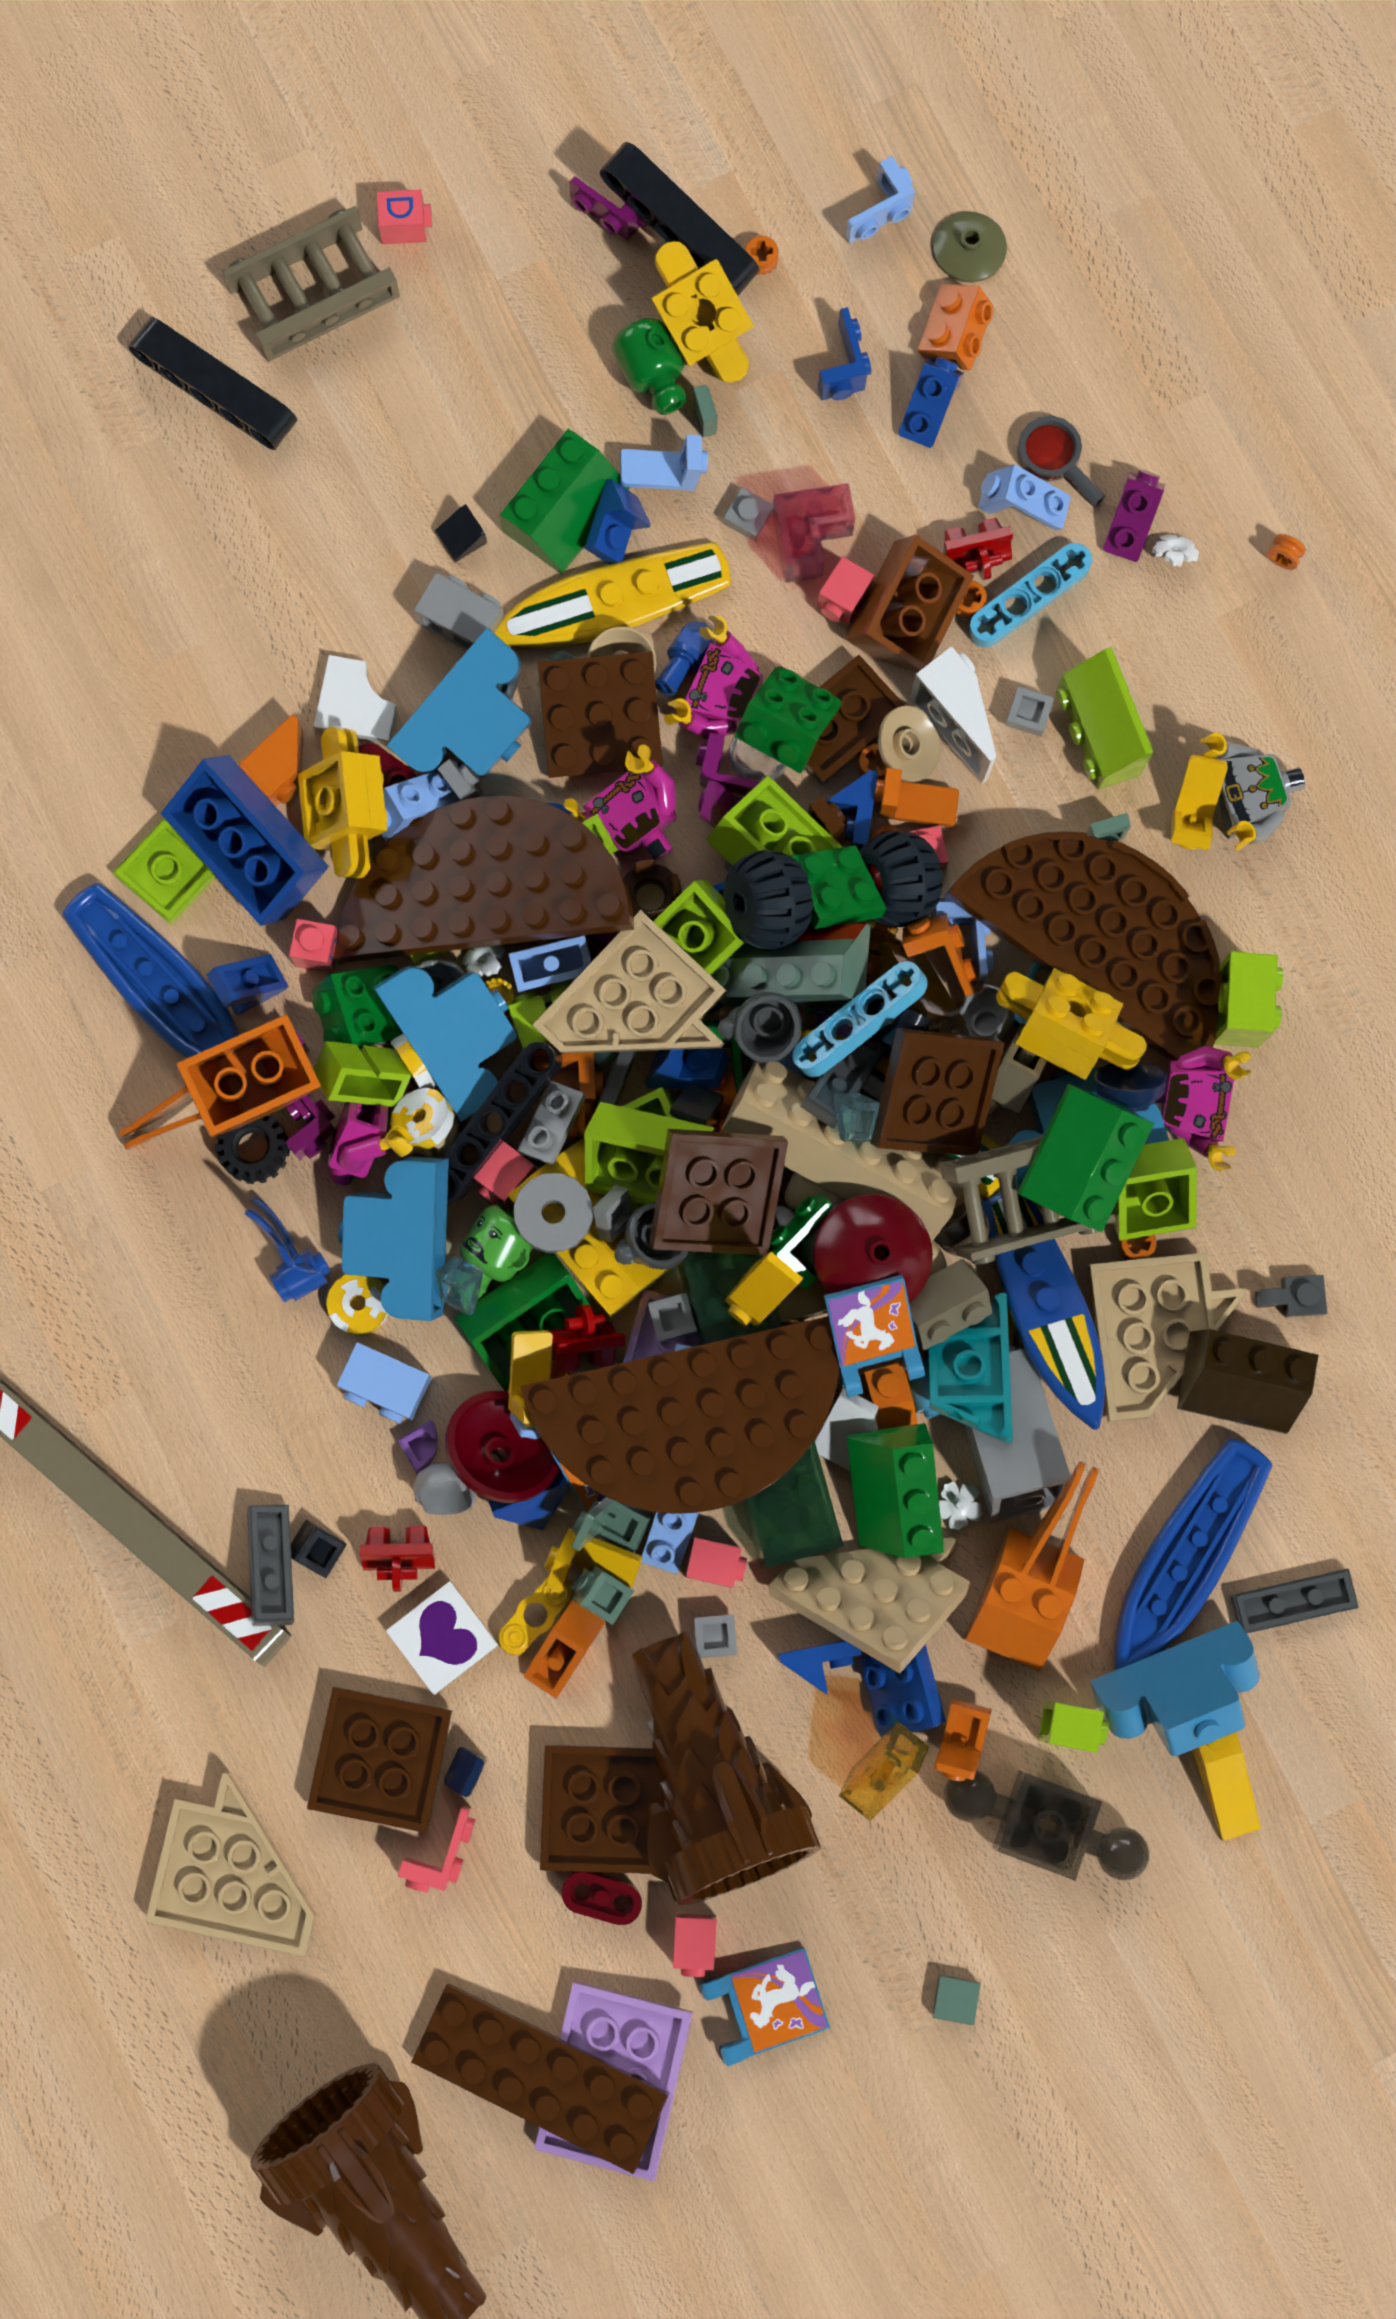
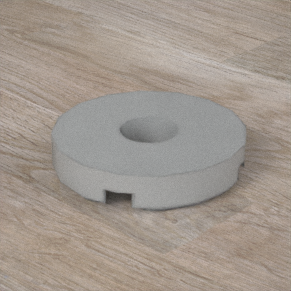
M561 1173L542 1174L531 1179L519 1191L514 1204V1223L520 1237L532 1248L545 1253L563 1252L576 1247L587 1236L593 1221L592 1201L587 1190L574 1178ZM550 1203L561 1205L565 1211L564 1218L554 1224L546 1222L542 1216V1210L546 1205Z

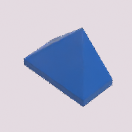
M559 1469L550 1486L530 1500L518 1503H502L489 1499L488 1501L495 1518L544 1530L569 1490V1486L561 1469Z

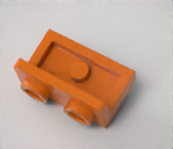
M940 285L917 349L923 358L936 359L937 356L956 360L963 370L970 371L972 369L975 358L980 353L981 341L986 327L991 322L993 316V304L981 287L975 285Z

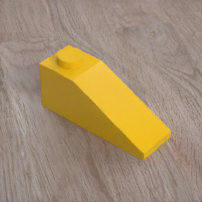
M770 1252L753 1264L724 1301L731 1306L727 1311L744 1326H747L749 1322L756 1326L801 1282L803 1277L774 1253Z
M1234 1732L1212 1743L1193 1749L1192 1753L1221 1840L1225 1841L1261 1829L1246 1762L1237 1733Z

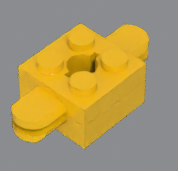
M680 242L663 244L655 255V267L667 288L649 299L668 329L687 366H691L706 357L718 379L729 383L740 381L749 369V359L737 337L754 328V325L719 261L713 259L698 268L685 245Z
M332 726L328 727L321 736L323 761L298 773L304 839L313 849L332 851L335 875L360 879L365 877L370 870L368 840L387 831V811L385 809L383 793L384 778L381 772L380 756L359 753L357 732L355 730Z
M1054 968L1043 986L1018 972H1011L1005 977L1002 986L997 991L996 999L1000 1006L1027 1019L1015 1044L1083 1080L1087 1079L1099 1057L1129 1071L1136 1067L1141 1056L1146 1051L1147 1044L1142 1036L1116 1023L1123 1003L1115 1000L1105 992H1100L1084 984L1073 975L1065 974Z

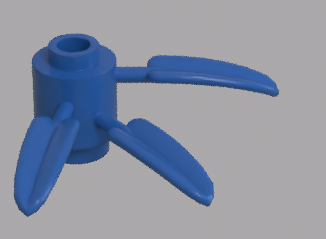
M257 1197L252 1198L251 1201L267 1216L280 1234L279 1236L274 1228L257 1212L247 1210L244 1213L270 1238L284 1263L276 1267V1272L269 1275L284 1303L291 1299L297 1301L327 1284L328 1280L325 1275L329 1274L331 1270L321 1252L313 1255L311 1250L307 1249L298 1254L293 1245L292 1237L275 1213L261 1199Z

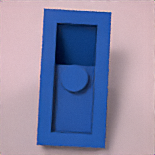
M607 479L585 546L586 550L608 564L619 563L623 560L632 530L649 528L651 526L638 496L612 479Z
M874 770L868 771L827 801L828 804L831 802L835 803L843 815L855 816V818L848 817L845 840L852 841L851 846H856L859 852L869 840L878 771Z
M271 954L216 966L206 974L224 1008L232 1007L236 1015L254 1008L289 987Z
M725 1049L658 1050L645 1084L647 1088L685 1089L688 1085L693 1084L705 1089H719L729 1058Z
M840 1641L779 1653L778 1659L784 1666L828 1695L822 1662L829 1661L830 1669L853 1665V1656L862 1654L860 1649L850 1643Z

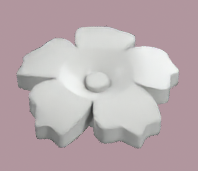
M1176 535L1160 536L1152 550L1155 557L1165 556V561L1170 562L1173 567L1182 566L1183 560L1186 562L1197 561L1199 551L1194 548L1195 544L1193 541L1184 536L1179 538Z
M502 945L474 948V951L470 949L462 958L461 966L465 969L466 973L473 971L480 977H482L483 973L486 976L498 974L502 968L498 960L503 958V953L506 949Z
M953 1481L949 1484H944L943 1491L940 1493L941 1498L944 1500L939 1501L940 1517L942 1520L949 1517L948 1525L950 1529L959 1531L962 1527L968 1525L967 1518L977 1522L980 1516L983 1515L980 1509L981 1504L972 1502L980 1493L975 1485L968 1486L963 1484L959 1490Z

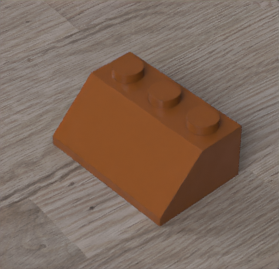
M916 534L896 540L845 639L875 659L918 673L932 662L974 575Z

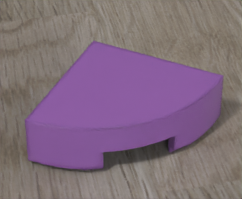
M433 1420L428 1421L397 1440L417 1475L421 1470L430 1465L437 1451L438 1434Z

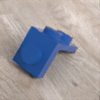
M848 307L840 309L838 325L849 364L820 371L818 389L822 400L830 398L833 400H843L855 392L865 390L867 375H871L869 356L867 352L861 353L858 343L862 338L857 318L851 319Z
M937 356L936 361L929 359L924 363L898 431L899 436L928 448L934 445L954 391L959 387L964 372L956 370L958 366L956 362Z

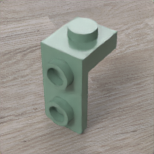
M608 1497L604 1498L601 1502L595 1500L588 1513L583 1511L572 1529V1533L577 1535L572 1548L580 1551L599 1534L633 1553L638 1548L653 1514L643 1509L619 1503Z
M594 1564L591 1565L589 1570L582 1568L571 1585V1589L575 1591L571 1599L611 1625L614 1624L634 1590Z

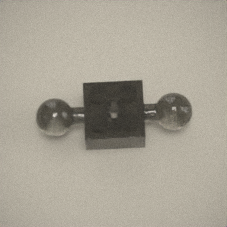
M978 1770L974 1780L954 1781L949 1779L945 1785L944 1802L948 1811L955 1818L964 1822H976L986 1816L1001 1820L992 1848L1008 1856L1076 1881L1085 1853L1096 1856L1101 1868L1108 1876L1122 1881L1132 1880L1140 1876L1148 1865L1150 1857L1148 1844L1144 1837L1136 1830L1128 1827H1117L1102 1833L1093 1829L1102 1801L1020 1770L1018 1771L1010 1797L995 1792L994 1785L989 1777ZM1047 1814H1051L1050 1820L1056 1824L1053 1831L1046 1830L1044 1835H1041V1828L1038 1826V1822L1040 1819H1045Z

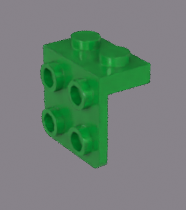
M775 667L748 703L734 737L801 774L807 766L819 738L839 711L842 702L828 690L817 687L799 677L795 672L783 667Z
M386 965L330 974L311 990L313 994V1008L319 1014L324 1029V1042L356 1044L361 1050L363 1045L375 1046L391 1043L390 1041L403 1034L373 988L399 971L397 966Z

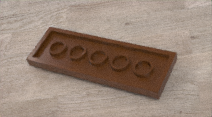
M451 1984L445 1986L411 2063L632 2174L637 2170L670 2094Z

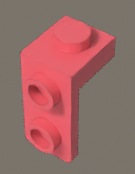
M463 1806L460 1810L443 1868L407 1857L402 1860L397 1877L406 1879V1887L428 1893L429 1887L445 1891L449 1881L457 1883L464 1860L457 1857L461 1841L469 1843L476 1819L469 1817L470 1807Z

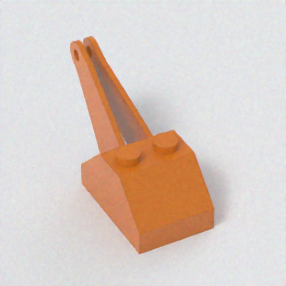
M285 1014L176 1063L186 1086L131 1125L118 1131V1134L121 1138L156 1122L192 1099L197 1108V1114L140 1135L123 1144L125 1149H131L160 1134L202 1119L210 1138H213L276 1112L320 1089L321 1085L288 1015Z
M1081 1461L1077 1463L1071 1477L1031 1536L1011 1527L1007 1529L963 1638L964 1640L1031 1669L1041 1671L1062 1632L1076 1597L1085 1559L1068 1552L1083 1507L1096 1481L1099 1469L1095 1467L1090 1469L1059 1548L1046 1543L1068 1506L1085 1468V1463Z

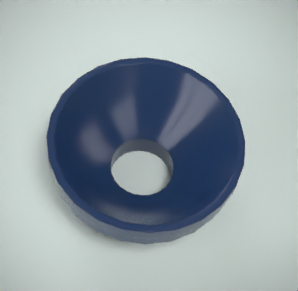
M1138 1062L1136 1067L1129 1071L1111 1063L1099 1068L1095 1072V1090L1101 1098L1133 1112L1146 1111L1150 1105L1155 1103L1165 1093L1167 1075L1161 1068L1147 1063Z

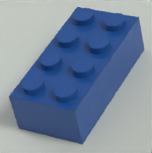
M230 755L203 759L161 812V815L260 926L285 920L329 868L328 864Z

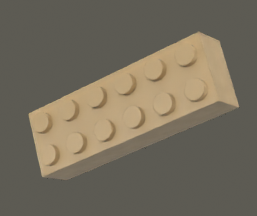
M755 1061L738 1089L721 1132L784 1136L788 1140L785 1167L845 1200L859 1195L880 1194L890 1196L905 1203L923 1221L932 1243L952 1216L960 1187H958L957 1183L942 1179L939 1163L954 1160V1158L941 1153L875 1147L870 1142L876 1117L858 1108L853 1103L849 1105L833 1129L800 1107L816 1082L789 1070L778 1061L768 1063Z

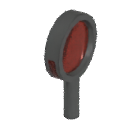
M1055 416L1039 417L1028 423L1021 433L1017 447L1018 460L1024 470L1047 482L1067 477L1094 506H1097L1105 498L1102 491L1077 467L1082 443L1074 425L1064 418Z

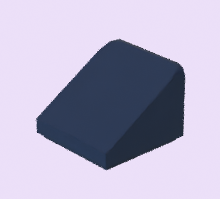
M459 1747L444 1778V1784L464 1797L470 1796L486 1764V1757L464 1747Z

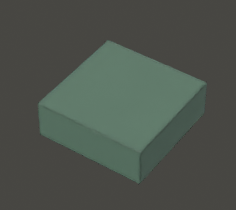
M706 384L694 387L693 406L703 438L715 435L718 416L709 387Z
M1127 813L1090 824L1086 833L1087 836L1101 838L1110 842L1113 840L1118 841L1125 838L1131 823Z
M939 1975L932 2017L974 2025L980 1983Z

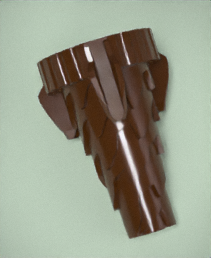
M682 1632L676 1637L663 1639L632 1654L634 1668L653 1718L648 1723L654 1738L652 1743L654 1758L663 1780L659 1787L664 1804L653 1803L648 1806L647 1850L649 1868L654 1877L668 1883L674 1901H677L678 1905H688L729 1893L779 1873L819 1851L821 1844L811 1821L812 1813L800 1793L769 1762H761L750 1736L744 1737L733 1710L725 1705L711 1667L704 1669L691 1633Z
M369 2063L354 2067L333 2078L330 2082L322 2085L311 2095L303 2099L262 2139L250 2161L252 2170L262 2182L260 2199L276 2215L314 2236H319L327 2225L348 2256L355 2252L371 2276L385 2282L405 2312L412 2308L419 2319H468L479 2306L484 2304L486 2293L459 2256L458 2249L448 2232L446 2224L442 2220L445 2217V2213L422 2180L427 2175L414 2157V2154L419 2155L424 2147L421 2140L416 2107L410 2090L404 2082L390 2081L378 2064Z

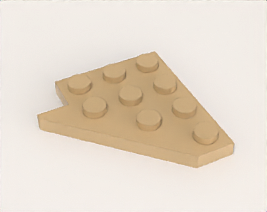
M640 910L633 917L634 930L620 931L533 1024L563 1054L721 1048L725 1043L705 1026L701 1020L727 994V991Z
M1207 1252L1097 1263L1088 1266L1095 1328L1103 1356L1105 1374L1104 1399L1107 1422L1150 1417L1183 1375L1190 1331L1207 1329L1217 1331L1246 1295L1245 1288L1212 1291ZM1107 1337L1118 1342L1123 1350V1363L1114 1374L1111 1371Z
M950 1537L943 1538V1553L902 1558L873 1549H862L792 1559L769 1584V1595L896 1672L901 1673L970 1592V1581L943 1566L957 1550V1540Z
M226 1772L222 1773L214 1806L175 1798L145 1922L301 1957L307 1956L316 1913L232 1775Z

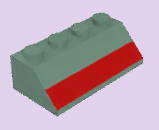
M836 925L818 929L808 926L798 939L778 949H761L744 943L711 975L727 991V994L719 1003L730 1007L742 1006L750 997L769 991L784 995L793 1001L795 1005L847 1004L866 988L871 925Z

